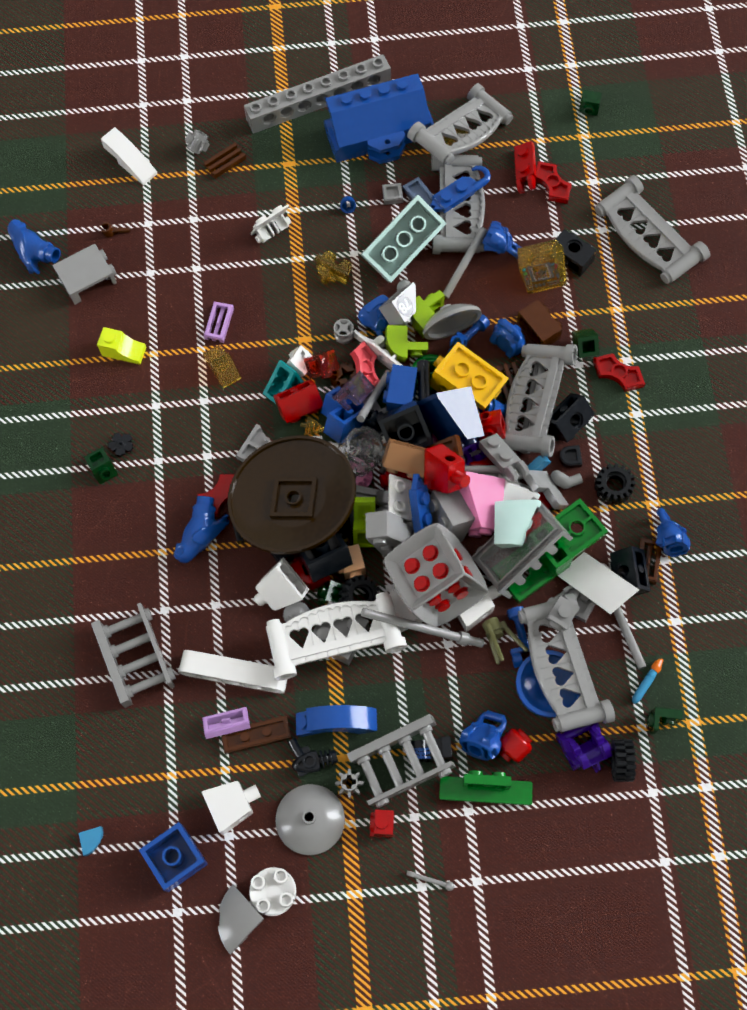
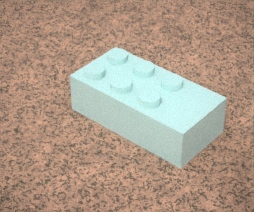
M417 195L360 255L388 283H391L447 223Z

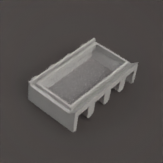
M542 502L540 508L537 507L531 519L533 524L526 532L523 546L502 549L494 544L493 534L472 556V559L496 587L498 593L508 599L512 595L507 588L514 582L518 585H523L526 579L522 574L529 567L534 570L540 569L542 564L538 559L546 551L551 555L557 553L558 548L554 543L562 536L569 541L573 539Z

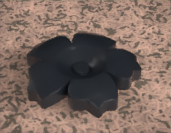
M119 432L114 433V437H112L113 442L108 443V448L115 452L116 456L121 457L126 454V451H132L133 443L131 441L133 438L130 434H123L121 436Z

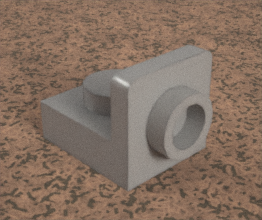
M560 595L546 617L550 621L548 625L559 632L561 629L564 631L568 630L571 621L580 607Z

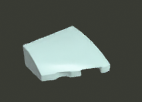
M496 501L494 544L502 549L523 546L526 532L533 524L531 519L536 508H540L541 501Z

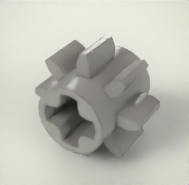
M195 130L193 133L188 132L185 138L188 144L187 148L196 154H200L202 150L206 152L210 145L207 140L208 136L199 130Z
M348 768L347 774L343 775L339 772L341 781L335 782L336 786L342 787L339 795L345 792L348 794L349 799H351V794L353 793L360 795L358 786L364 785L363 781H358L360 772L354 775L351 773L350 768ZM348 779H352V782L356 783L351 786V789H347V786L343 784L347 783Z

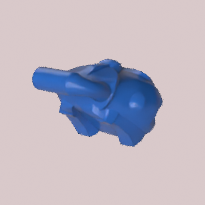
M492 221L482 241L484 251H494L498 254H503L507 251L515 258H521L523 248L513 241L508 231L509 229L503 227L500 222Z
M380 295L370 301L358 314L360 323L374 331L377 336H383L382 331L389 325L379 310V307L389 299L385 295Z
M501 318L498 320L489 341L497 345L509 358L517 356L521 353L522 346L526 345L525 336L522 334L521 328L516 324L513 325L507 319Z
M663 508L657 509L656 513L661 521V524L656 528L658 532L657 546L662 547L663 553L670 557L686 554L690 550V539L686 534V529L678 523L671 521L670 516Z
M489 710L483 712L476 722H472L470 726L462 731L459 739L462 746L461 749L467 755L485 761L494 759L502 747V733L507 725L505 715ZM484 719H488L501 724L498 727H495L494 725L484 723L483 721Z

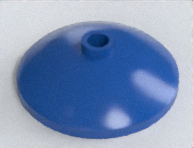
M546 650V653L550 655L548 660L551 664H556L564 655L558 651ZM529 656L520 665L516 675L517 694L524 706L531 712L542 717L556 718V713L539 686ZM554 668L552 671L556 676V684L560 686L564 685L573 675L572 672L559 668ZM565 689L560 690V696L564 698L562 703L565 707H571L580 696V694Z

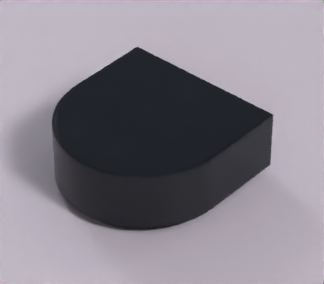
M579 445L566 446L561 450L559 461L564 467H582Z

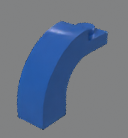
M328 705L306 708V711L296 713V736L300 737L325 732L365 734L377 731V709L372 707Z

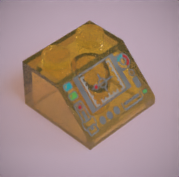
M556 239L517 249L519 270L528 294L567 285L564 248Z

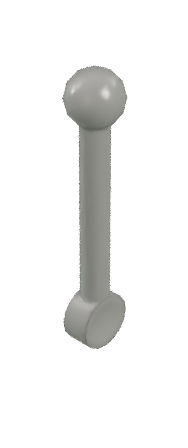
M407 871L406 876L443 886L448 891L454 889V883L451 881L446 883Z

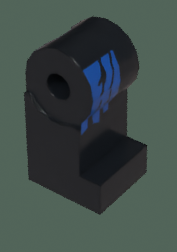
M450 736L435 739L444 761H452ZM425 740L411 741L420 762H435Z

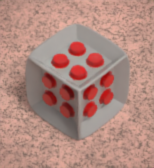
M439 523L428 525L390 551L384 558L386 570L403 602L419 620L428 625L437 627L453 620L478 603L488 593L486 582L469 552L450 530Z

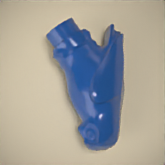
M13 219L9 222L7 226L9 236L17 254L30 274H40L37 265L39 261L46 264L58 262L61 255L59 248L54 247L51 242L42 240L37 233L27 229L26 224L20 220Z
M197 496L196 504L192 507V517L184 529L182 541L176 544L173 556L179 562L189 563L229 524L227 519L229 515L227 514L215 520L216 508L213 506L214 498Z

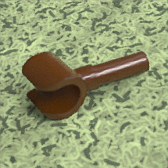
M104 222L101 225L105 229L102 230V233L108 238L112 237L114 233L130 232V227H112L109 222Z

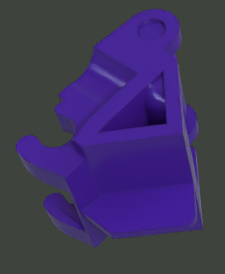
M598 723L569 730L562 734L560 732L555 734L573 771L581 767L585 770L592 766L597 773L601 770L599 762L612 756L613 748L601 734ZM589 731L591 736L589 741L578 745L573 739Z

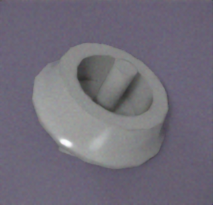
M301 601L286 606L283 612L285 622L309 611V607Z

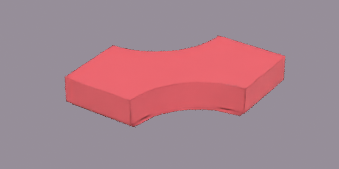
M363 341L350 355L356 366L353 382L367 395L376 387L379 378L374 368L377 355Z

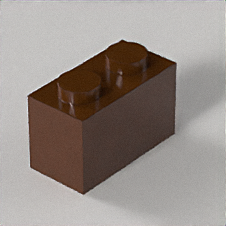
M539 300L518 312L517 322L535 344L551 345L561 338L563 330L561 323L552 317L548 307L545 304L542 305Z

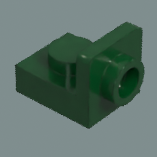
M583 90L579 113L597 116L602 93Z
M103 447L84 457L99 484L118 475Z
M333 580L321 584L317 592L319 597L317 603L321 605L328 604L329 601L338 603V599L341 598V595H338V593L342 590L340 588L342 584Z
M655 707L647 716V727H650V733L655 734L659 731V721H662V725L675 726L676 723L683 720V710Z

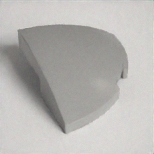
M234 885L228 889L219 907L218 931L228 953L231 955L264 920L260 913Z

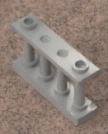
M141 603L137 604L139 614L113 625H103L100 620L91 623L120 704L124 708L133 705L131 698L134 697L135 693L166 681L170 688L175 687L173 680L176 679L172 667H167L150 623L153 620L149 608H144ZM144 622L147 633L117 646L115 644L111 645L109 638L112 637L111 634ZM151 641L155 653L124 666L122 664L118 665L116 658L119 657L120 653ZM159 661L162 673L131 686L125 684L124 677L127 676L126 674Z
M428 714L347 753L351 763H358V765L362 766L374 794V798L367 801L368 805H376L377 808L383 807L390 803L388 799L436 776L443 778L452 773L451 769L456 767L455 763L452 761L445 763L431 732L433 731L432 727L437 725L432 715ZM417 734L424 737L437 768L424 773L411 744V737ZM398 743L400 746H403L416 775V778L405 783L390 753L391 747ZM377 753L379 756L382 755L395 785V788L384 793L369 762L371 761L370 757Z

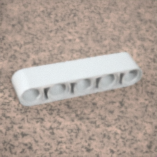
M183 650L178 670L179 674L279 694L285 693L287 680H275L273 674L275 666L192 650Z

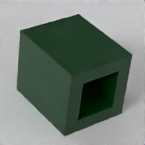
M592 328L572 331L573 344L577 345L579 358L599 355L598 334Z

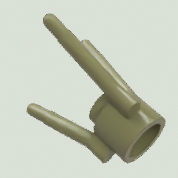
M492 617L482 624L497 665L500 664V661H504L497 639L504 635V630L519 647L528 652V648L509 629L505 621L500 622L497 617Z

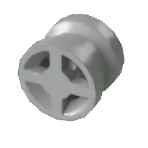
M348 319L337 320L333 326L336 341L341 344L350 343L354 338L353 323Z

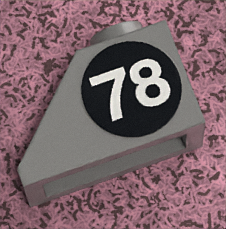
M414 282L400 288L379 307L389 325L405 326L411 321L410 317L416 313V285Z

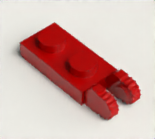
M532 141L514 146L516 186L520 194L525 192L524 181L527 180L529 188L531 190L536 189L535 145Z

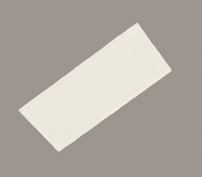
M585 552L572 561L568 569L558 575V577L609 614H612L639 591L635 586Z

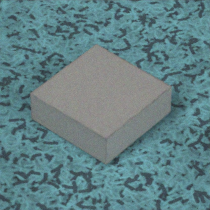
M401 183L382 185L384 205L403 203Z

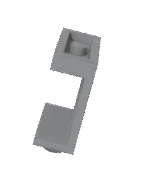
M96 244L52 265L74 305L81 302L78 293L107 278H110L113 285L117 283L114 277L117 273L113 265L107 264L106 260L108 258L104 250H99Z

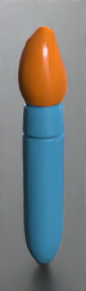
M658 659L651 665V670L647 673L632 697L633 704L638 703L642 699L657 673L661 671L663 659Z

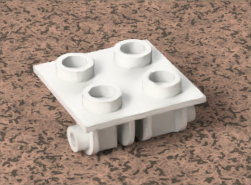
M287 204L284 207L279 205L271 211L272 214L269 217L264 215L256 220L251 236L256 233V241L258 243H265L271 236H275L274 231L279 234L288 228L291 220L288 216L284 217V213L289 205Z
M389 474L388 511L402 517L403 522L408 524V522H412L409 498L412 481Z

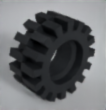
M615 463L614 467L608 464L606 468L603 467L599 471L594 488L597 491L596 495L598 497L602 496L601 501L608 500L607 504L611 505L614 502L615 505H618L619 502L624 503L626 499L630 498L635 486V481H633L635 477L634 474L630 475V469L626 471L624 470L626 466L622 465L620 468ZM617 478L621 480L623 488L619 491H613L608 488L607 480Z
M364 575L356 576L347 580L340 587L342 590L339 591L338 595H341V598L338 600L339 602L355 601L353 592L356 588H360L366 593V601H375V595L378 594L377 591L380 590V587H375L376 581L371 582L370 577L364 578Z
M613 739L611 743L613 751L610 757L612 778L614 782H634L636 757L633 740Z

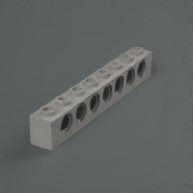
M384 54L245 104L246 120L252 133H257L327 107L325 100L327 97L391 81V67Z

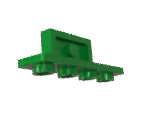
M471 770L469 774H464V777L446 776L440 778L439 799L530 806L532 804L533 783L531 781L511 780V776H506L504 772H492V775H483L482 771Z

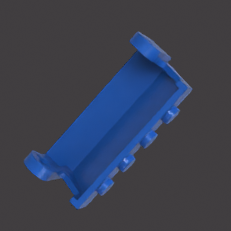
M418 73L325 98L331 118L324 120V127L336 163L363 155H368L370 160L379 164L398 160L405 150V144L412 142L407 138L410 128L418 121L426 126V129L434 124Z

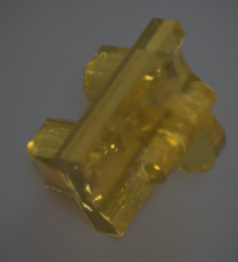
M329 250L322 256L317 254L315 257L317 261L316 269H318L317 274L322 276L321 283L326 285L329 281L335 283L338 280L346 285L352 268L351 262L342 259L339 265L334 263L336 255Z

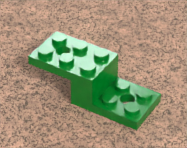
M581 498L554 516L573 539L569 541L562 536L554 543L558 548L557 553L551 555L546 551L538 559L542 564L540 569L534 570L529 567L526 570L529 576L525 578L526 582L523 585H518L514 582L507 588L518 604L568 569L573 558L608 533V530ZM548 521L529 534L527 543L492 568V571L499 580L554 529ZM579 524L583 531L575 533L571 530V525Z

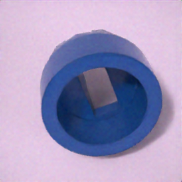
M351 196L343 197L340 202L341 210L344 213H352L356 209L354 198ZM346 201L350 202L351 207H347Z

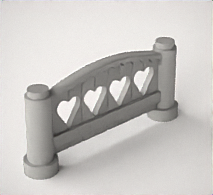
M477 83L470 89L467 95L469 100L467 103L427 129L420 121L416 122L408 131L407 138L414 143H419L443 164L450 165L454 161L455 155L466 152L483 143L494 133L500 123L508 125L512 121L513 115L486 93L482 85ZM478 113L488 115L492 119L484 122L480 119ZM467 121L477 123L480 126H477L476 130H472L469 128ZM455 128L466 131L469 134H465L464 138H461L457 135ZM443 136L454 139L457 142H453L452 146H449L445 143Z
M457 154L450 165L443 164L431 155V171H439L440 191L455 182V177L462 173H468L469 177L476 182L481 179L478 170L472 171L473 167L482 166V157L478 155ZM483 187L476 191L469 201L464 200L446 213L440 212V217L447 224L440 230V234H436L432 239V254L467 252L480 227H483L485 216ZM467 205L470 207L468 213L471 216L466 218L455 212V210ZM468 222L471 225L469 227L471 233L468 235L464 234L455 227ZM482 241L475 253L484 252Z
M631 175L625 180V184L597 203L595 212L600 217L607 215L625 244L644 261L661 270L662 274H660V277L665 284L672 283L697 263L707 260L710 257V251L701 241L690 246L639 195L644 190L643 184L637 176ZM634 209L630 221H624L623 216L618 215L617 212L619 210ZM647 222L645 232L641 235L636 233V229L630 227L633 223ZM660 235L656 248H651L649 243L643 240L644 237ZM674 249L671 260L668 262L664 261L662 256L657 254L658 250Z
M527 344L522 346L521 355L525 357V360L518 369L508 394L505 412L506 433L503 440L512 450L541 453L542 456L552 457L555 448L554 436L547 435L564 366L576 364L578 348L575 344H567L566 346ZM536 363H539L548 370L537 376H530V373L533 371L532 366ZM530 381H535L543 388L532 394L525 393L528 389L527 384ZM525 399H530L539 406L525 413L521 412V408L524 407L522 403ZM521 417H525L534 424L521 431L516 430V427L519 425L518 419Z
M573 593L563 595L564 598L578 606L577 599ZM557 600L525 607L518 611L520 623H525L528 626V645L535 676L545 698L556 713V718H552L554 730L556 732H565L599 722L604 724L614 722L615 712L610 700H598L573 622L571 621L568 630L564 631L561 629L550 642L545 643L542 641V633L539 632V626L550 627L548 625L550 621L546 617ZM550 646L566 651V653L556 664H551L548 660L550 655L545 650L546 647ZM554 668H559L572 672L573 675L564 685L560 686L556 684V676L552 671ZM565 689L580 694V696L571 707H565L562 703L564 698L560 696V690Z

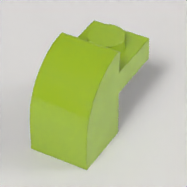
M440 290L429 294L425 300L420 296L416 297V313L411 316V322L422 338H424L423 329L426 323L439 307L444 306L445 295Z
M387 325L385 329L386 350L391 354V357L396 354L397 361L405 363L408 355L412 358H420L426 355L428 342H408V326Z
M375 497L355 498L353 545L359 544L360 547H374L366 539L365 513L375 512Z

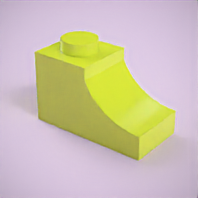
M103 327L97 343L102 356L138 365L141 364L147 348L145 343L129 338L123 331Z

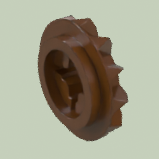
M347 361L344 364L338 363L337 367L332 369L330 379L334 388L340 386L348 393L359 388L353 382L356 374L355 363L350 364ZM343 372L346 373L347 375L351 374V375H350V380H351V382H350L349 380H347L346 378L342 379V378H343Z

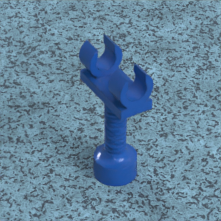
M482 314L480 319L464 335L458 331L451 338L450 346L453 344L454 347L459 342L466 347L467 342L478 331L483 332L489 327V319Z
M518 606L508 609V618L515 622L518 638L528 648L529 652L525 627L518 618V611L524 607ZM521 647L511 649L510 651L514 668L520 667L523 663L521 654L527 653Z

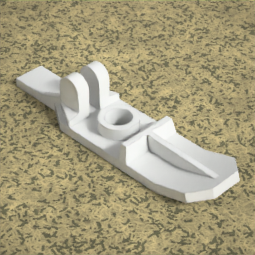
M356 329L353 331L354 337L361 343L365 341L377 355V359L392 371L393 364L402 365L397 361L396 354L391 357V354L386 349H383L385 347L384 336L379 335L373 340L364 337Z

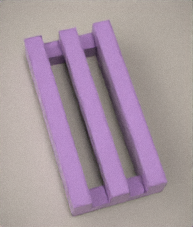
M214 301L204 333L205 340L212 339L215 342L219 340L221 343H224L234 311L233 305ZM218 307H220L221 310L217 319L214 333L212 334V326L215 320ZM228 309L220 335H218L225 310Z
M247 707L202 717L206 739L251 728Z

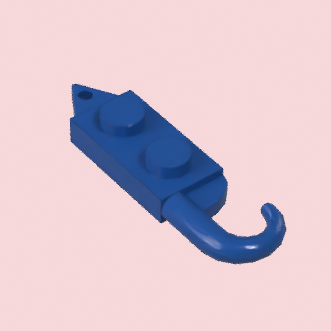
M484 166L473 167L472 171L479 170L484 173L482 179L476 182L470 177L462 176L434 194L430 207L435 212L446 213L487 185L491 178L490 171Z
M413 474L412 487L409 490L414 533L431 525L433 522L429 504L430 494L427 485H424L419 474Z

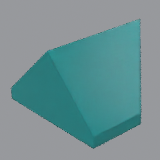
M279 360L262 394L275 403L274 395L304 381L297 371L284 361Z

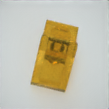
M221 344L203 353L204 359L223 388L241 379L230 354L225 352Z

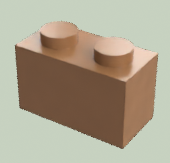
M388 438L381 463L385 470L390 473L398 474V471L406 473V476L412 479L413 474H419L420 477L424 478L425 449L427 448Z

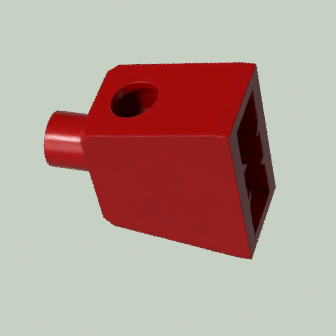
M443 444L425 449L424 485H427L428 489L448 494L469 485L470 476L464 474L465 461L462 457Z

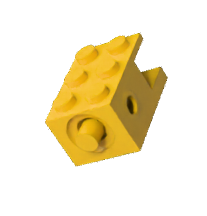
M457 342L445 358L440 355L435 360L433 366L436 369L430 379V387L437 392L471 386L477 409L480 408L484 411L491 401L499 396L502 392L501 388L509 378Z

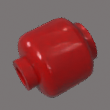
M511 728L501 738L502 750L499 754L507 762H510L512 759L514 762L519 763L532 751L531 742L533 740L521 728L518 730Z

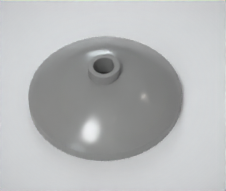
M446 304L426 323L423 329L424 337L428 340H438L455 335L458 331L462 332L475 324L480 319L482 312L479 307L472 304Z
M315 784L301 785L292 789L281 800L276 812V829L280 839L292 851L302 855H318L332 848L340 839L345 825L344 809L338 797L329 789ZM308 813L314 816L310 822L305 820V816Z

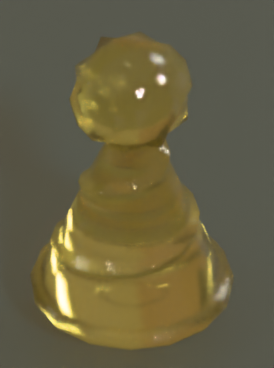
M309 415L306 423L301 422L300 425L305 427L304 436L324 431V427Z

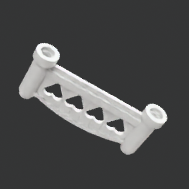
M381 592L376 594L375 601H346L324 605L302 613L283 624L280 623L279 619L267 621L266 631L275 666L273 670L275 680L282 681L295 677L297 675L295 666L372 646L383 644L386 653H394L407 648L406 639L402 637L399 626L373 620L368 632L355 620L356 616L361 614L363 608L396 616L389 593ZM349 617L352 619V624L348 636L345 637L333 624L336 620L343 621L344 618ZM323 623L330 624L331 627L325 643L312 632L313 626H321ZM302 628H306L309 631L303 648L290 638L292 631L299 632Z

